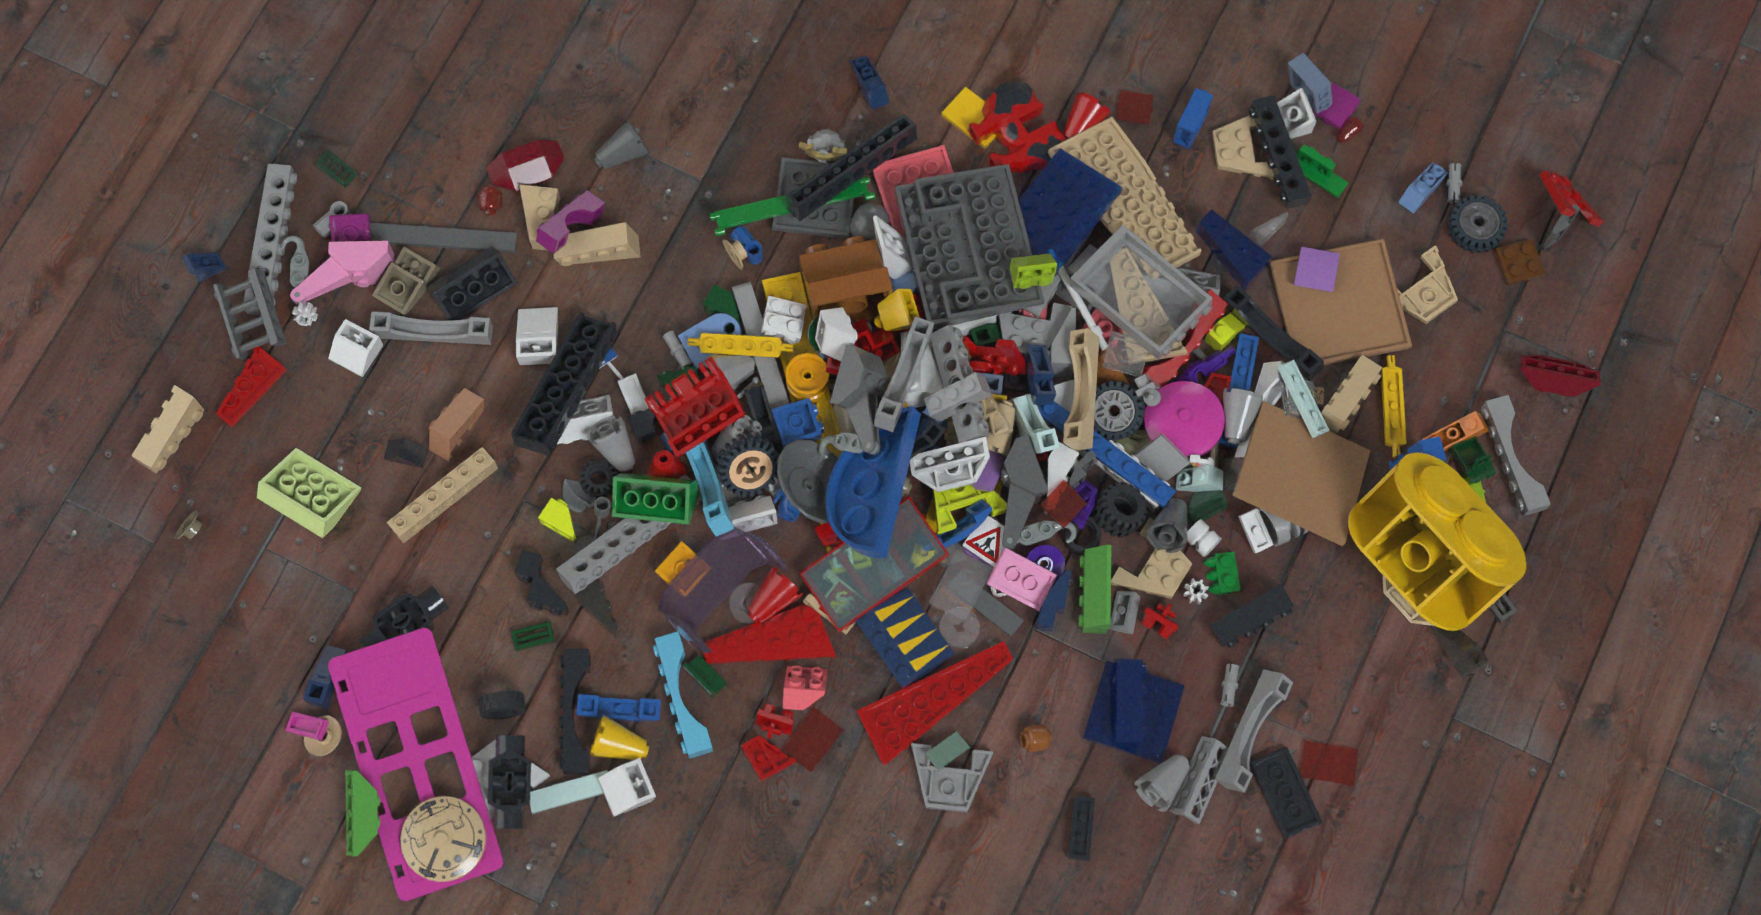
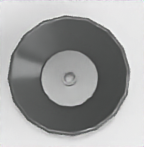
M795 440L786 445L778 457L777 474L781 488L792 506L805 517L819 523H829L825 502L826 491L831 472L838 457L825 447V454L828 455V458L825 459L820 455V444L812 440Z

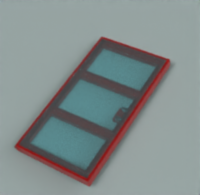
M908 495L900 501L887 558H872L861 555L846 543L841 542L800 571L799 574L837 631L841 632L868 611L889 599L950 555L920 513L912 498Z

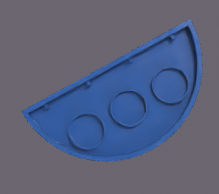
M913 406L902 409L893 432L879 428L880 450L877 454L872 455L865 451L859 454L843 451L831 472L825 501L829 523L835 534L861 555L872 558H887L921 416Z

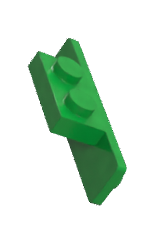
M1303 144L1299 151L1295 149L1305 178L1339 198L1347 187L1348 182L1333 173L1336 164L1329 157L1322 156L1313 147L1306 146L1305 144Z

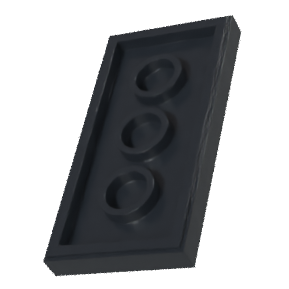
M1288 747L1249 762L1284 839L1323 823Z

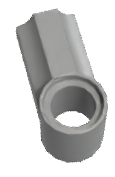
M337 201L333 203L330 211L313 224V227L322 237L326 238L331 234L330 215H337L340 211H345L343 214H351L344 202Z

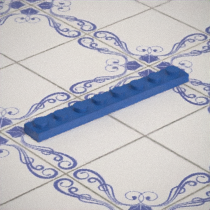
M1053 401L1052 405H1040L1038 409L1043 420L1064 434V423L1067 421L1070 412L1055 401ZM1093 432V448L1084 450L1086 452L1092 450L1097 455V460L1164 508L1176 491L1097 432Z

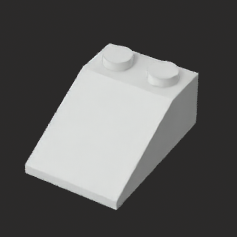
M875 215L873 222L880 256L884 266L888 269L889 276L895 280L912 271L905 237Z

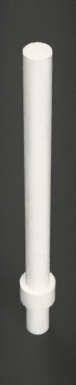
M1049 250L1047 254L1051 253L1056 260V270L1089 329L1099 337V347L1102 351L1108 349L1109 346L1102 336L1103 332L1100 326L1096 325L1079 293L1069 286L1070 277L1055 250Z

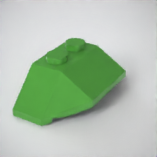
M345 770L346 855L358 856L378 833L380 818L377 814V807H379L380 798L377 790L360 773L355 770Z

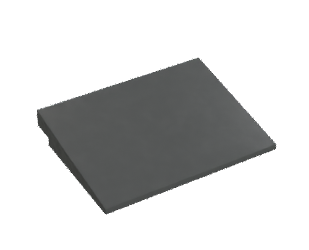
M1009 164L914 179V183L895 186V200L923 317L925 320L934 323L933 330L947 325L953 326L1044 304L1041 286L1036 285L1026 289L1014 288L1010 272L1011 259L1033 255Z

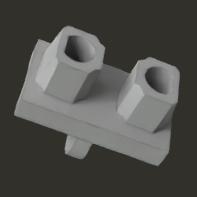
M1146 374L1136 378L1135 382L1139 388L1135 391L1137 396L1143 397L1144 402L1149 406L1158 405L1161 401V394L1158 391L1161 388L1159 383L1152 382L1150 376Z

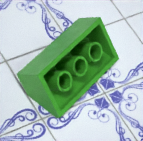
M1111 545L1085 549L1084 555L1080 556L1079 567L1083 568V575L1079 576V587H1083V595H1079V607H1082V614H1079L1078 625L1082 627V633L1107 634L1110 626Z

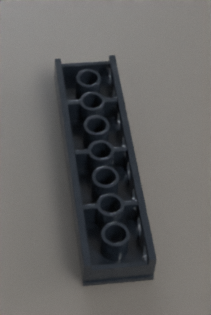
M583 312L579 313L511 432L515 446L551 456L619 334L615 322L610 324L584 316Z

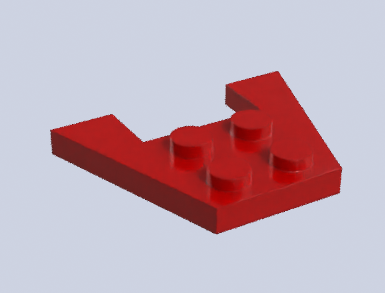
M1547 170L1540 174L1561 214L1569 217L1576 212L1572 205L1576 203L1590 224L1599 227L1604 222L1571 185V181L1565 175L1561 176L1556 172L1552 173Z
M963 336L962 340L965 349L977 361L988 362L998 366L1000 374L1003 372L1014 376L1017 374L1026 375V362L1014 340L999 339L996 347L976 346L967 336Z

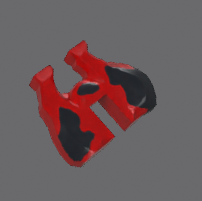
M1006 82L999 85L984 103L982 109L984 119L980 123H970L967 130L976 145L995 134L999 142L1008 149V154L990 153L987 162L990 167L1009 164L1011 172L1018 173L1056 166L1049 156L1048 150L1066 141L1065 136L1060 132L1055 121L1030 133L1026 131L1022 124L1041 115L1044 104L1037 99L1032 88L1023 82Z

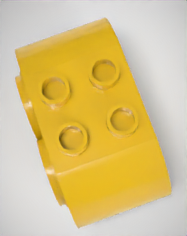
M1411 453L1404 456L1349 513L1348 527L1357 547L1421 617L1441 629L1455 631L1466 628L1525 574L1526 558L1515 534L1451 466L1434 456L1424 453Z

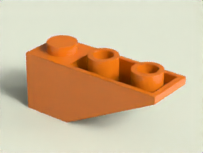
M1474 411L1422 440L1440 436L1443 449L1446 451L1452 445L1474 436L1478 437L1488 432L1489 429L1481 414Z

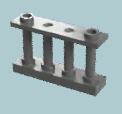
M255 268L248 271L249 278L247 281L229 288L221 284L213 285L215 289L214 296L219 302L232 343V353L236 359L241 360L249 359L248 350L266 343L278 347L287 344L264 270ZM251 287L253 288L255 293L253 299L232 306L231 295ZM259 306L260 317L238 325L235 314ZM262 324L265 325L267 331L265 336L244 344L242 332Z

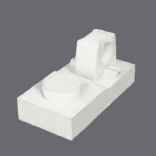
M1258 508L1238 516L1253 553H1258L1274 545Z

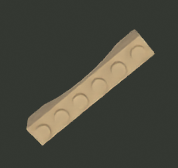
M1086 328L1070 331L1069 350L1074 369L1075 391L1070 415L1064 423L1063 443L1075 451L1093 448L1099 337Z

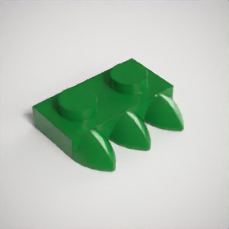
M1234 552L1214 554V556L1207 558L1203 562L1207 567L1215 568L1205 576L1211 581H1217V583L1212 584L1208 588L1209 592L1222 595L1239 593L1241 591Z

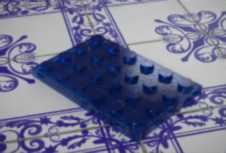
M1059 148L1018 200L1032 255L1051 253L1057 262L1056 276L1060 268L1065 265L1121 194L1123 187Z

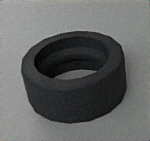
M1088 517L1085 525L1092 528L1094 539L1086 546H1079L1073 541L1066 543V540L1070 538L1071 531L1068 528H1064L1063 541L1065 546L1077 555H1084L1085 549L1098 547L1102 537V530L1098 527V522L1094 518Z

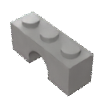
M975 372L924 398L930 417L942 421L958 413L957 406L967 402L976 404L990 397L992 393L986 377Z

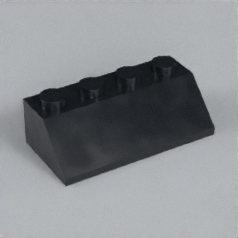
M491 246L427 286V289L448 321H455L467 316L518 283L499 251Z

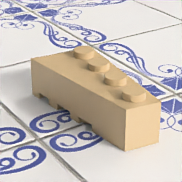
M176 385L171 390L174 394L170 401L165 400L162 405L164 408L160 417H155L152 421L150 434H144L132 454V457L138 463L156 474L165 467L167 459L177 451L179 443L189 435L191 427L201 419L204 411L192 395Z

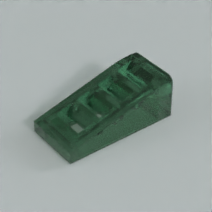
M328 149L315 163V167L344 188L358 175L357 172ZM331 160L332 162L326 167L327 161ZM335 164L338 165L333 172L330 170ZM342 168L344 171L337 176L336 173ZM347 172L351 174L345 181L342 180Z

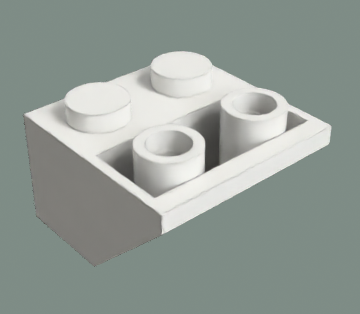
M843 307L820 310L815 340L821 353L839 361H842L845 346H854L857 340V331L853 329L850 317L846 315Z
M345 319L334 336L328 359L363 377L381 350L383 343L379 336Z
M640 758L623 764L598 778L613 817L650 803L656 797Z

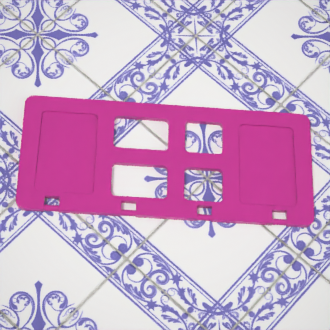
M422 628L331 659L328 664L329 672L334 683L360 773L377 790L380 803L383 802L386 814L379 816L380 826L378 833L398 897L403 901H409L499 870L504 863L503 856L433 633L427 628ZM345 680L349 691L342 693L339 682ZM436 706L440 707L448 735L445 738L419 745L411 716ZM395 721L404 750L401 753L375 760L367 731ZM364 741L367 752L360 754L357 743ZM448 752H453L466 790V795L459 799L471 805L482 818L486 829V846L481 860L471 872L453 881L438 882L418 875L406 862L401 848V832L408 816L398 820L393 819L381 776L404 767H409L420 802L423 803L426 800L435 798L425 761ZM402 864L405 876L398 878L395 866Z

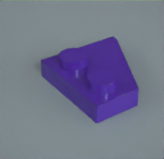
M1084 480L1055 506L1077 527L1083 529L1100 494L1094 486Z

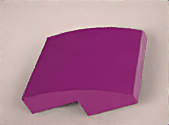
M1330 82L1333 104L1318 114L1313 109L1312 111L1314 116L1324 120V124L1341 130L1361 101L1349 91Z

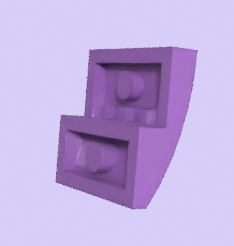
M1301 247L1294 285L1333 292L1340 253Z
M989 451L990 458L977 483L969 485H973L975 490L993 492L1006 460L1005 456Z

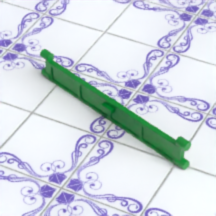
M869 177L861 178L824 205L864 196L865 201L875 199L874 192H868L866 186L870 184ZM786 195L715 211L710 213L711 221L716 220L718 228L714 229L716 236L726 234L725 228L789 214L790 212L787 209Z

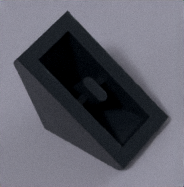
M406 438L389 440L384 460L423 468L428 449Z

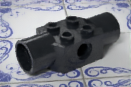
M433 585L417 597L406 592L373 617L374 628L358 640L365 648L422 628L433 631V620L448 610L449 607Z
M496 735L495 757L489 760L488 804L494 806L493 829H523L524 806L530 804L531 760L525 758V736Z

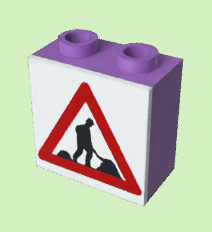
M991 515L988 516L968 536L962 545L961 551L992 571L1004 548L1002 546L1004 526L1000 524L997 518Z

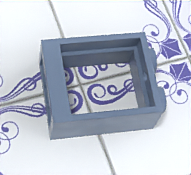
M1304 53L1288 62L1290 85L1296 91L1304 88L1309 104L1316 114L1328 109L1333 104L1330 81Z

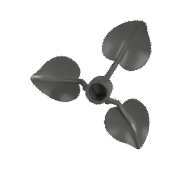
M565 479L563 499L568 504L569 510L581 513L586 507H594V513L598 517L594 538L587 535L577 540L575 544V554H577L598 538L601 519L606 518L610 514L612 505L609 499L605 497L597 499L596 495L590 497V493L586 494L584 489H582L580 481Z

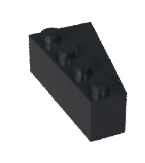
M1281 584L1210 625L1223 648L1226 646L1231 648L1239 643L1238 640L1255 635L1257 630L1271 626L1275 621L1289 616L1296 610Z

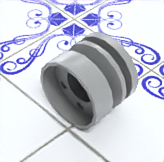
M1259 508V512L1275 547L1289 542L1291 536L1297 538L1300 534L1308 533V530Z

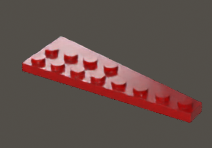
M1004 641L857 710V714L883 766L890 763L907 749L911 743L919 739L1013 661V657Z

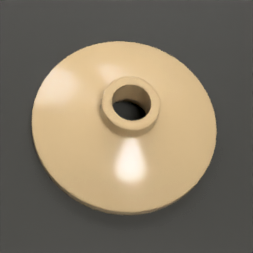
M331 716L318 717L329 721L322 741L304 737V745L307 751L315 756H324L331 753L340 742L341 726Z

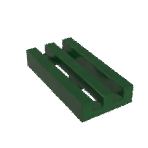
M551 621L511 631L516 652L556 642ZM548 628V631L524 636L521 638L516 637L517 635ZM550 635V637L518 645V643Z

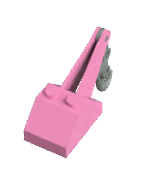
M289 236L284 239L281 246L284 249L289 242L297 244V249L291 259L290 283L294 289L291 291L290 297L298 305L299 302L303 304L350 282L359 287L375 285L382 279L391 262H395V254L388 241L329 242L328 253L330 258L309 276V259L303 240L298 236Z

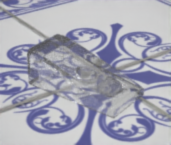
M1285 212L1254 228L1251 231L1250 238L1257 245L1262 246L1286 223L1288 213Z

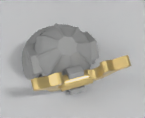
M829 128L816 131L813 136L810 135L807 144L799 143V148L804 150L805 154L817 159L821 163L835 161L847 154L846 140H843L839 137V134Z

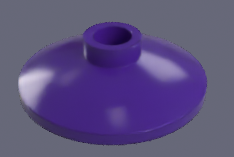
M1039 545L1032 549L1026 559L1039 566L1042 560H1046L1047 563L1043 568L1058 575L1055 581L1064 572V557L1054 546Z

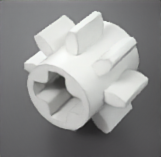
M299 302L298 307L293 309L292 314L295 315L293 320L302 326H311L312 321H316L318 317L316 313L317 307H314L309 302H304L303 304Z
M1192 578L1191 585L1185 584L1184 588L1188 591L1183 596H1188L1190 599L1189 603L1197 601L1200 604L1201 597L1207 599L1208 595L1204 592L1208 590L1209 586H1204L1202 579L1200 582H1195L1194 578ZM1195 588L1199 590L1197 595L1193 593Z

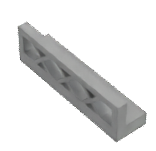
M1201 736L1189 764L1190 769L1170 808L1172 813L1185 816L1195 824H1200L1217 784L1215 780L1217 772L1228 751V747L1219 740ZM1220 748L1222 750V754L1220 758L1217 760L1216 754L1218 749ZM1213 767V775L1209 778L1208 772ZM1205 786V793L1201 797V788ZM1194 805H1197V812L1194 816L1191 812Z

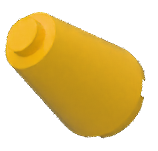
M603 715L595 733L594 744L591 746L589 755L636 760L642 757L646 758L649 746L646 745L647 741Z

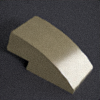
M403 247L394 263L391 262L372 296L406 315L425 293L427 286L432 283L440 267L412 250Z

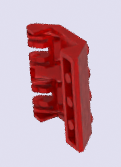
M712 356L704 360L711 373L703 362L698 364L699 369L706 376L701 381L695 371L690 369L688 373L694 384L688 375L684 373L671 381L678 394L674 392L669 384L665 385V390L672 398L668 402H666L658 390L654 394L660 405L652 394L644 398L649 409L656 415L669 439L668 443L677 458L746 415L734 389Z

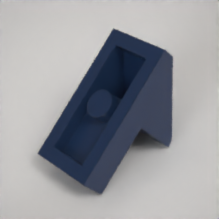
M218 252L186 254L182 258L190 275L195 274L199 282L226 269Z

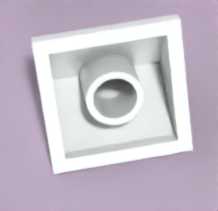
M1300 88L1278 102L1290 139L1312 133L1316 123L1304 88Z

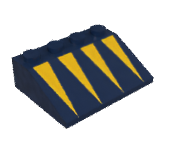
M909 588L874 607L856 620L902 688L914 684L955 654Z

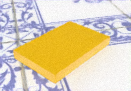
M965 87L945 108L941 116L972 139L967 131L969 124L980 123L984 119L982 109L985 101ZM994 134L987 140H983L979 145L986 149L996 138V135Z

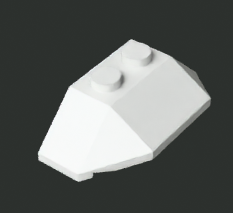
M982 437L917 454L910 460L912 476L937 492L977 483L990 458L987 438Z

